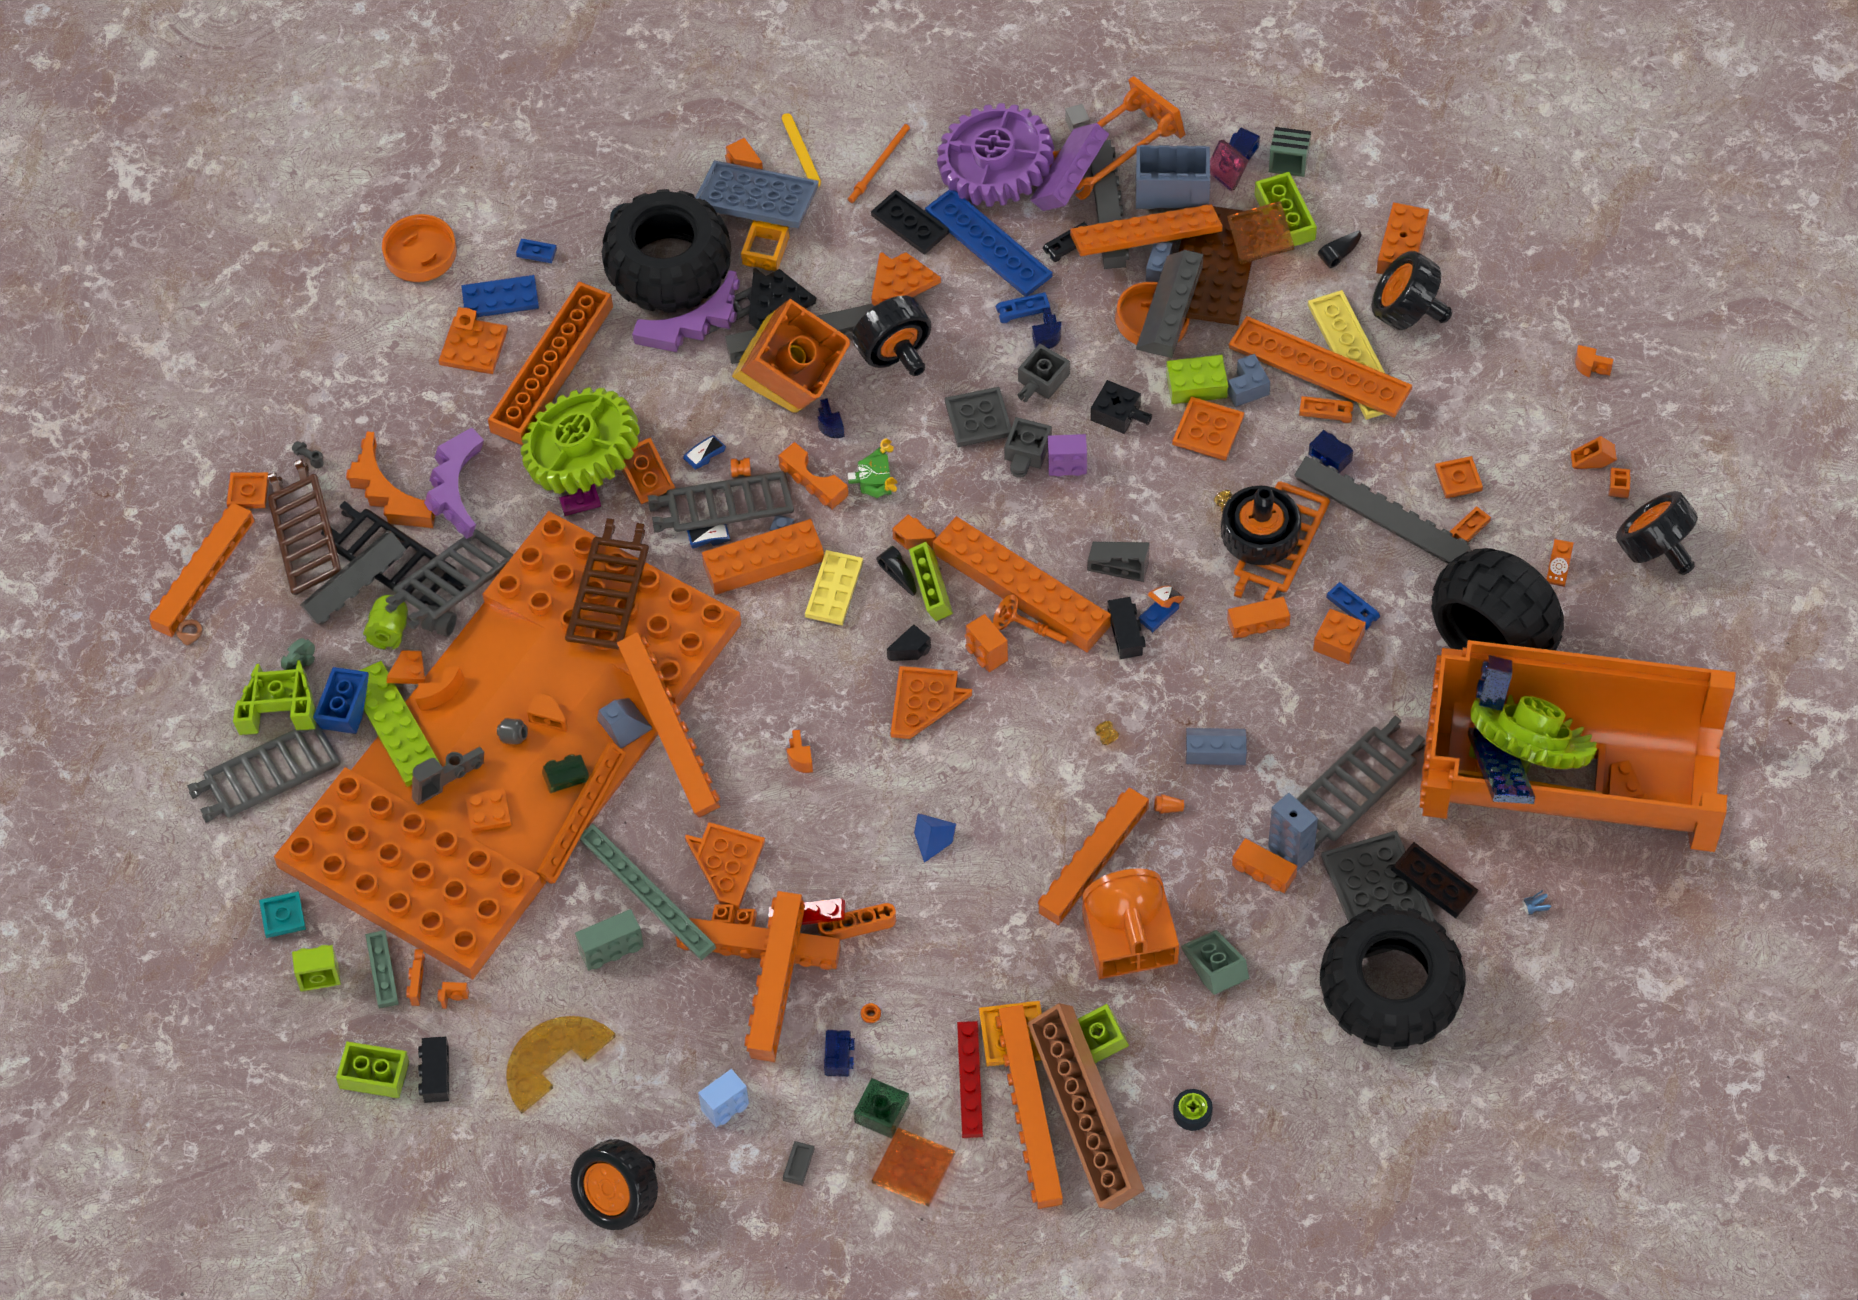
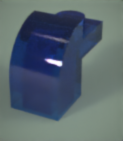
M1044 308V324L1032 326V339L1034 348L1042 344L1051 349L1061 340V321H1056L1055 314L1052 315L1051 308Z

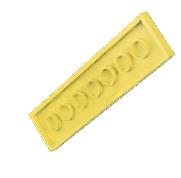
M1343 290L1308 301V307L1332 352L1385 373ZM1357 402L1366 420L1384 414Z

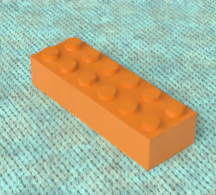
M811 519L702 552L703 566L715 595L821 563L824 558L823 547Z

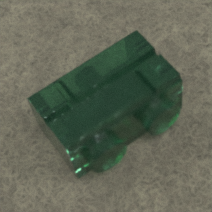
M571 754L558 762L551 760L543 766L542 770L549 793L585 783L589 777L581 755L575 756Z

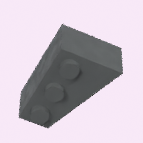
M1093 541L1088 557L1087 571L1144 582L1149 564L1150 542Z

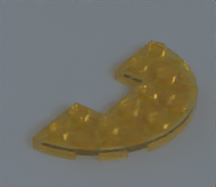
M580 1016L557 1017L542 1022L529 1030L514 1047L507 1065L506 1079L508 1090L521 1114L553 1089V1085L542 1074L547 1068L571 1049L586 1062L616 1037L615 1033L596 1020Z

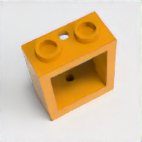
M753 220L741 252L742 265L762 268L767 271L778 270L790 238L789 227ZM755 236L778 241L773 256L750 252Z

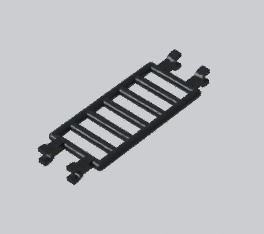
M346 501L340 505V508L343 510L341 514L351 518L353 521L341 533H338L331 527L337 553L350 562L356 558L354 554L381 527L386 531H391L398 539L403 541L402 545L406 550L410 546L418 551L391 579H388L383 573H378L373 577L392 591L397 583L424 556L430 560L438 556L369 509H364L359 513ZM366 518L374 522L348 550L340 546ZM393 560L388 566L390 567L395 561ZM444 560L445 563H447L448 565H450L451 567H453V568L456 570V568H455L454 566H452L451 564H449L447 561ZM435 566L430 571L433 572L438 566ZM446 572L440 577L460 592L466 588L464 584ZM423 575L418 581L422 583L427 577ZM434 583L430 589L436 593L441 587ZM409 585L404 590L412 595L416 588ZM426 595L418 599L424 604L438 608L441 607Z

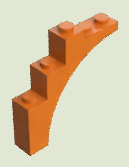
M367 431L366 437L361 442L362 454L358 455V462H352L351 468L347 470L346 479L349 480L351 488L365 489V498H368L369 506L384 507V516H386L387 522L390 524L433 528L436 515L424 504L425 500L405 494L395 488L384 477L376 462L377 441L375 433Z

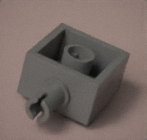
M1039 344L1018 368V382L1025 385L1017 394L1019 399L1027 402L1034 392L1049 399L1070 375V361Z

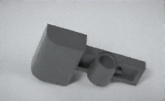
M478 747L463 756L458 752H451L446 756V763L443 767L435 758H430L414 767L412 777V799L417 805L424 803L442 793L444 785L463 777L473 769H478L484 764V751L482 748Z

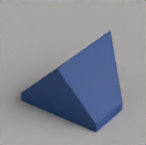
M918 813L914 834L924 863L952 844L956 823Z

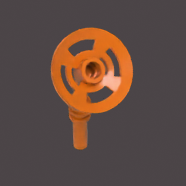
M1013 594L1006 596L995 611L993 624L998 630H1003L1010 622L1015 621L1034 630V633L1042 634L1043 637L1048 636L1064 644L1068 640L1067 636L1049 629V626H1045V624L1040 622L1035 623L1018 615V598Z

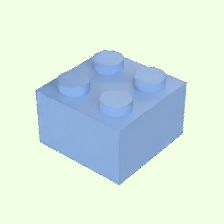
M732 1069L698 1092L701 1111L715 1127L726 1124L734 1114L743 1112L749 1104L747 1086Z

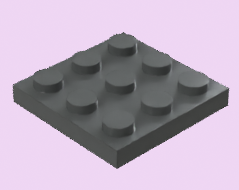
M1000 387L944 398L957 447L1009 436L1011 425Z

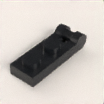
M1084 221L1083 223L1077 225V226L1074 227V228H1078V227H1080V226H1088V225H1087V224L1085 223V221ZM1069 230L1047 242L1042 249L1046 254L1050 255V259L1053 262H1057L1062 256L1075 250L1076 246Z

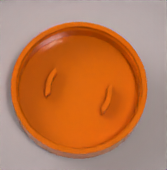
M416 214L404 217L390 226L382 240V252L387 268L398 278L410 282H424L441 276L452 266L457 254L455 237L451 227L442 219L432 215Z
M1142 282L1132 285L1119 297L1115 312V322L1120 333L1135 345L1138 343L1158 282ZM1185 318L1178 342L1186 335L1190 318Z

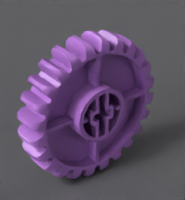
M999 103L996 109H992L990 104L985 105L984 111L981 112L976 108L972 109V116L961 115L959 117L960 124H951L948 127L950 133L943 134L941 138L942 144L938 146L937 150L939 156L937 158V165L942 181L945 185H948L949 190L958 192L959 198H965L967 201L971 198L972 205L976 206L980 205L982 201H985L986 207H992L995 201H999V204L1003 206L1007 204L1009 198L1015 202L1019 201L1021 193L1030 195L1033 193L1031 186H1041L1043 183L1042 177L1049 174V166L1054 161V145L1049 128L1046 124H1043L1042 119L1038 115L1032 116L1031 110L1023 109L1020 111L1019 106L1015 104L1011 105L1009 109H1006L1004 103Z

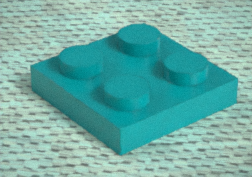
M299 891L259 900L266 938L306 930Z

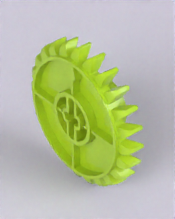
M1496 693L1493 701L1488 694H1485L1483 699L1481 696H1478L1472 705L1471 721L1481 734L1503 751L1530 763L1555 769L1582 768V766H1587L1592 761L1597 751V748H1595L1597 742H1590L1591 734L1581 736L1584 727L1571 731L1572 719L1570 718L1563 722L1566 716L1564 711L1544 699L1523 696L1519 703L1515 704L1513 696L1509 695L1504 705L1499 693Z

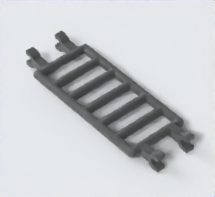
M1396 715L1382 730L1372 727L1297 798L1302 804L1309 798L1341 824L1333 832L1318 819L1317 829L1319 832L1316 834L1314 851L1327 837L1332 841H1336L1417 764V759L1413 755L1424 747L1423 742L1425 738L1419 734L1406 749L1402 748L1389 737L1400 729L1399 723L1401 719ZM1376 736L1405 759L1407 763L1401 768L1397 767L1368 742ZM1362 748L1394 775L1386 781L1357 758L1355 754ZM1350 761L1381 787L1373 794L1341 767ZM1336 773L1368 800L1359 806L1328 781V779ZM1323 786L1352 809L1354 813L1346 819L1315 792Z

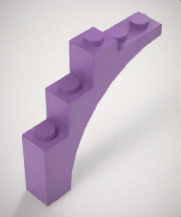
M729 270L724 283L706 303L689 313L665 320L637 319L632 333L634 343L677 352L679 346L683 344L684 337L704 341L705 335L709 334L710 325L730 329L737 317L733 304L735 301L734 293L735 290L739 289L740 280L737 277L736 271Z
M473 428L437 447L434 458L439 466L432 470L429 480L435 488L427 492L424 502L426 507L436 516L443 513L445 518L466 539L473 536L476 524L462 504L458 490V477L464 465L481 451L484 442L483 438Z

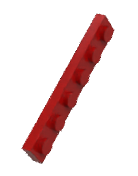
M978 1021L957 1022L962 1138L983 1137Z

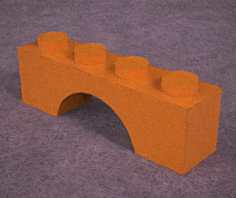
M793 442L778 455L780 469L785 473H789L796 483H801L808 493L818 497L824 506L827 505L833 510L849 496L848 485L836 475L818 477L807 470L809 463L808 452L796 442Z

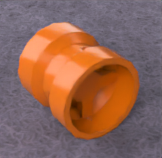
M750 457L739 461L737 458L731 459L732 478L739 475L751 476Z

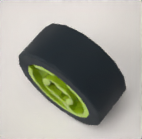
M1187 1089L1179 1093L1175 1098L1173 1105L1174 1119L1183 1129L1190 1131L1200 1130L1211 1121L1213 1113L1212 1101L1203 1091ZM1194 1107L1196 1109L1194 1112H1191L1190 1108Z

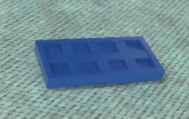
M534 275L461 285L464 308L477 311V317L539 309Z

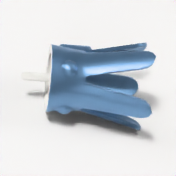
M1541 890L1533 897L1524 898L1522 900L1523 907L1519 910L1524 909L1527 915L1533 914L1535 911L1549 910L1551 905L1536 906L1544 902L1548 895L1542 894L1536 897L1543 892Z

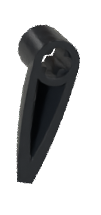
M1360 230L1324 245L1318 251V256L1329 268H1334L1356 247L1362 236Z
M891 546L877 556L876 560L879 566L902 588L914 596L917 592L914 578L898 549Z

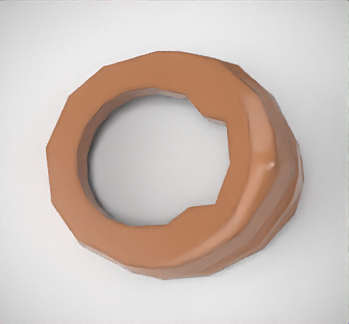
M185 620L177 627L176 634L183 644L190 645L201 636L202 627L196 620ZM188 625L197 627L195 634L183 633L182 630Z

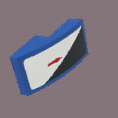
M712 435L690 449L683 456V459L696 470L709 464L710 458L724 452L726 446Z
M727 524L687 530L692 549L709 543L712 546L731 541Z

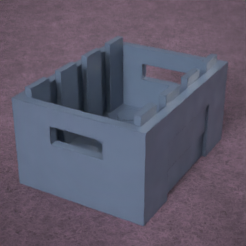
M1137 146L1136 209L1192 208L1209 205V146Z

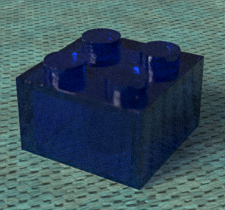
M1489 655L1488 660L1483 661L1482 680H1478L1476 698H1479L1480 706L1503 711L1512 677V660Z

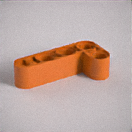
M883 903L846 912L844 920L816 923L819 936L843 940L891 928L896 923V909L890 903ZM871 919L869 922H864L863 920ZM845 924H852L849 927L844 926ZM827 928L832 929L831 931H828V932H827V931H824V930L827 929Z

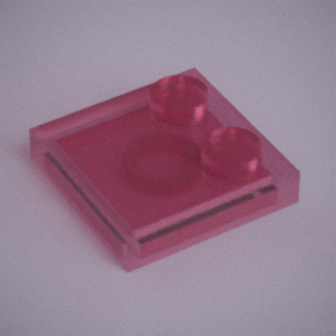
M1224 139L1219 140L1210 159V174L1230 191L1235 190L1249 160Z

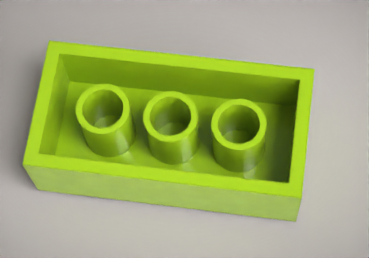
M1290 172L1255 182L1254 195L1281 250L1316 240L1317 226Z

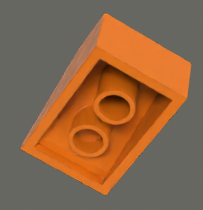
M651 437L639 442L635 448H631L634 455L630 459H624L626 466L622 469V472L641 505L648 502L649 495L659 497L668 490L675 489Z

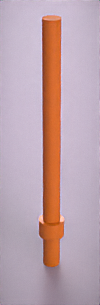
M903 125L865 177L855 185L854 191L848 198L850 203H854L858 196L865 192L868 183L909 131V125Z

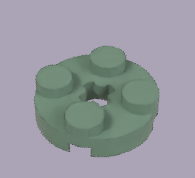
M298 639L287 649L289 651L287 657L283 655L281 667L284 670L296 669L297 660L301 661L303 668L306 665L310 666L315 660L313 656L315 645L309 639Z

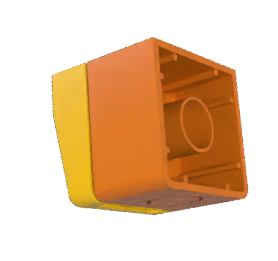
M789 299L765 318L739 360L740 362L732 377L785 409L797 413L822 395L846 353L850 340L846 335L792 299Z

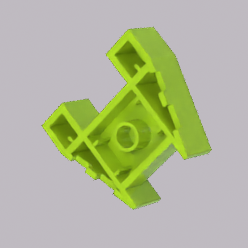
M297 660L296 669L263 672L260 664H256L251 673L252 678L248 686L244 687L241 699L235 704L233 723L239 735L258 734L261 713L290 710V718L296 731L316 729V721L313 718L316 706L301 661Z

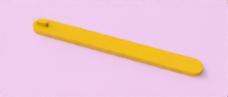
M789 113L783 114L782 122L807 179L819 181L818 187H820L821 180L792 115Z

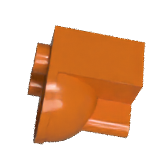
M1141 868L1116 871L1097 879L1085 889L1083 893L1082 917L1098 979L1178 964L1179 943L1162 878L1157 872Z

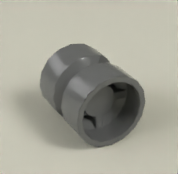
M432 605L428 606L434 611L438 609V607ZM447 611L436 620L427 617L421 622V627L431 632L436 630L437 634L449 637L455 628L457 615Z

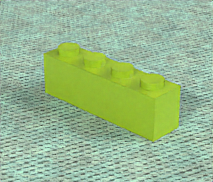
M927 542L910 548L909 553L927 612L935 621L952 615V608L935 552Z

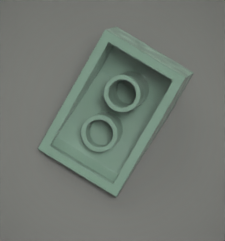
M1217 930L1181 946L1201 981L1213 995L1249 979L1246 959Z

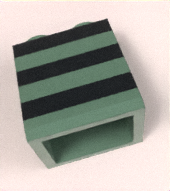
M1275 127L1270 147L1268 172L1278 174L1290 172L1293 176L1305 177L1311 131Z

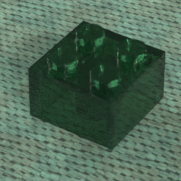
M871 1078L854 1110V1123L893 1138L910 1105L909 1093Z

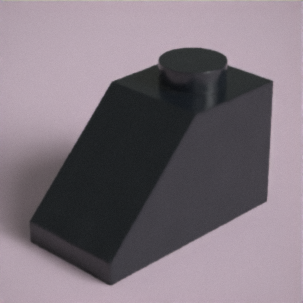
M913 624L887 648V659L890 661L918 660L921 656L929 653L931 637Z

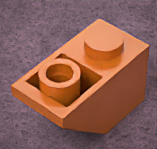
M909 514L892 528L893 539L907 550L924 542H927L933 548V541L936 539L934 531L924 527L917 518H913Z

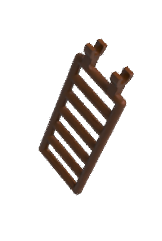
M301 458L294 461L300 480L285 488L282 485V477H277L275 471L268 474L274 491L273 494L268 496V502L290 591L293 595H297L332 578L341 570L318 476L316 474L309 475L308 464H303ZM310 483L312 484V492L279 508L277 507L276 500ZM316 499V507L281 523L280 515ZM317 514L320 515L321 522L285 539V530ZM322 529L324 530V538L289 554L287 546ZM325 545L328 546L329 553L293 570L292 561ZM331 560L333 569L297 586L295 577Z
M607 518L603 536L593 538L565 635L566 641L619 650L617 642L625 638L649 551V546L642 544L645 536L644 524H636L632 542L612 539L616 528L614 525L615 520ZM599 545L640 551L638 560L598 554L597 551ZM594 561L636 567L634 576L592 570ZM590 577L631 583L629 592L588 586ZM585 593L626 599L625 609L583 602ZM581 610L619 615L622 616L620 625L580 619L579 614ZM576 626L618 632L616 641L574 635Z

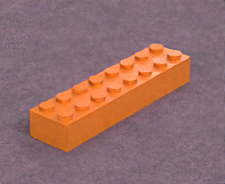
M777 891V897L772 899L771 909H774L773 917H769L768 929H770L769 936H765L764 940L766 953L765 956H761L760 967L762 968V973L757 976L756 981L758 994H754L752 1007H754V1014H750L748 1026L751 1027L750 1034H746L745 1046H747V1052H749L751 1059L770 1062L776 1061L805 910L802 894Z

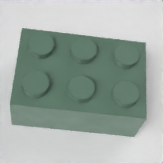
M631 909L575 932L578 951L588 971L598 969L610 961H617L622 956L628 953H635L644 947L641 928Z

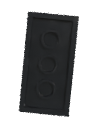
M897 190L892 192L871 211L872 217L924 255L949 234L948 227Z
M1415 842L1410 845L1391 869V871L1455 919L1479 891Z

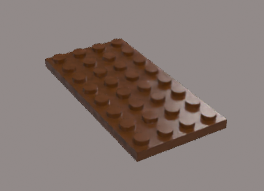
M1213 206L1223 225L1222 232L1183 238L1179 248V252L1187 250L1203 254V268L1186 318L1239 326L1262 213Z

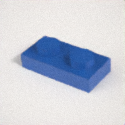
M521 238L516 256L552 264L557 247L554 244Z
M1155 602L1139 616L1138 620L1153 633L1179 609V604L1173 602L1169 608H1166Z

